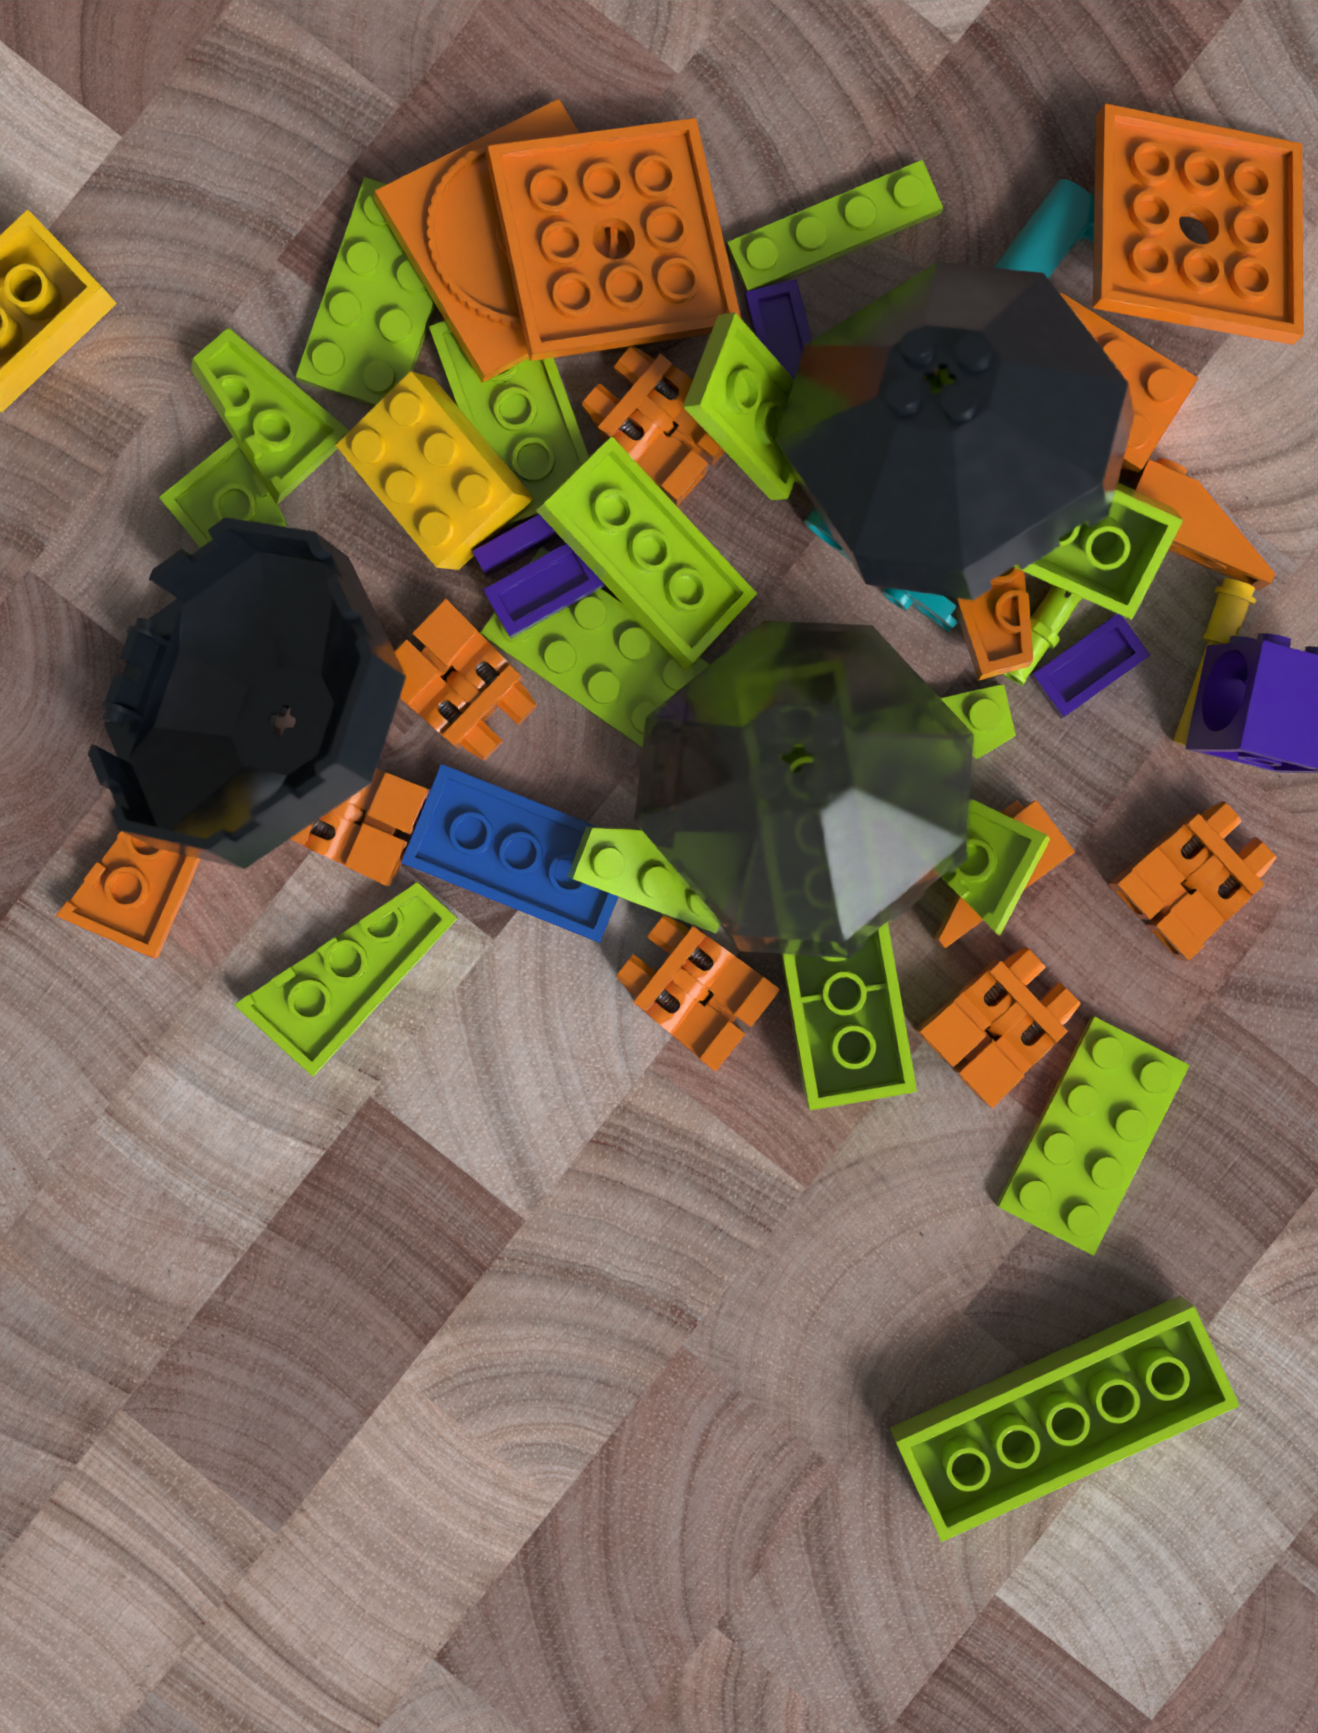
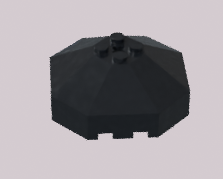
M935 262L804 346L776 442L791 475L810 498L818 515L837 543L841 544L866 585L974 600L992 589L990 582L992 579L1016 564L1022 570L1060 546L1059 538L1085 522L1090 528L1109 516L1134 413L1129 382L1044 273ZM939 369H948L949 378L955 380L954 384L944 385L940 393L932 392L931 384L925 381L926 377H936Z
M225 517L208 529L212 540L193 554L180 549L152 569L149 580L177 599L149 619L138 617L134 626H128V635L120 655V659L125 661L126 665L122 675H113L105 701L100 706L104 710L102 720L105 721V728L116 755L97 745L91 744L88 756L99 784L109 789L112 794L116 808L110 812L118 830L158 849L246 869L372 783L406 680V675L347 555L315 531ZM288 709H290V716L296 719L293 728H285L282 735H280V728L274 725L277 716L285 717Z

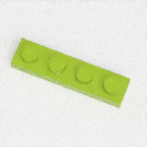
M922 159L728 241L727 250L746 292L777 284L938 216L942 213L943 206Z

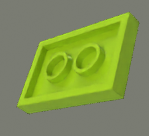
M736 313L720 314L714 324L683 407L770 500L788 499L795 479L787 467L776 440L794 379Z

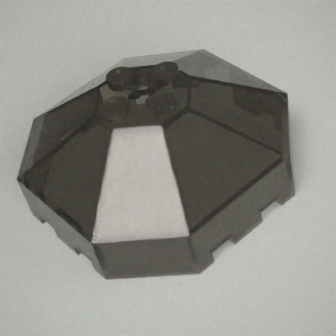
M764 620L646 717L634 822L674 867L686 889L705 911L707 910L740 951L850 958L866 945L865 940L887 921L892 923L926 895L925 890L947 871L952 873L968 860L976 756L974 734L872 625ZM794 745H803L805 754L814 756L812 763L803 764L801 773H792L789 763L781 762L782 755L791 754Z

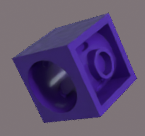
M1259 633L1257 639L1230 636L1229 643L1207 645L1185 750L1276 773H1318V647L1306 646L1305 651L1290 647V638L1269 633Z

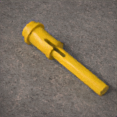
M1224 578L1221 587H1215L1214 593L1218 597L1207 629L1202 636V640H1205L1207 645L1229 643L1230 636L1239 635L1249 605L1254 606L1257 601L1252 597L1255 587L1229 578ZM1206 648L1173 739L1174 743L1186 746Z

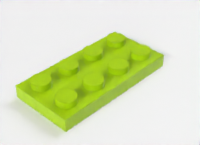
M364 177L304 350L296 379L298 382L375 407L410 371H414L436 304L373 199L374 191L387 184Z
M446 321L429 326L458 408L534 497L502 530L530 520L539 515L536 509L589 457L554 358L535 361L527 359L482 383Z
M612 436L603 442L536 509L540 516L683 668L693 664L757 595L754 589Z
M540 547L530 563L549 552ZM602 589L597 590L512 639L496 612L480 633L486 640L654 757L715 671L713 666L700 657L693 664L683 668L623 603Z
M1091 1016L995 1205L1094 1256L1190 1065L1097 1017Z

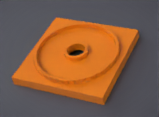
M559 99L374 191L373 199L482 383L529 359L485 156L487 146L578 134L576 126ZM602 228L592 237L596 250L606 258L621 259L630 252L628 238L617 228Z
M1105 103L1096 114L1093 309L1294 345L1304 336L1302 143ZM1191 217L1198 220L1207 231L1208 243L1198 244L1189 240L1180 228L1179 218Z
M697 118L487 146L485 156L530 361L711 334L718 315L736 313L741 318ZM602 228H617L628 238L630 252L621 259L606 258L596 250L593 244V235Z

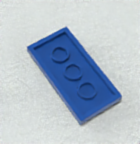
M440 765L402 859V864L598 943L602 940L619 898L616 895L567 877L586 826H597L446 765Z

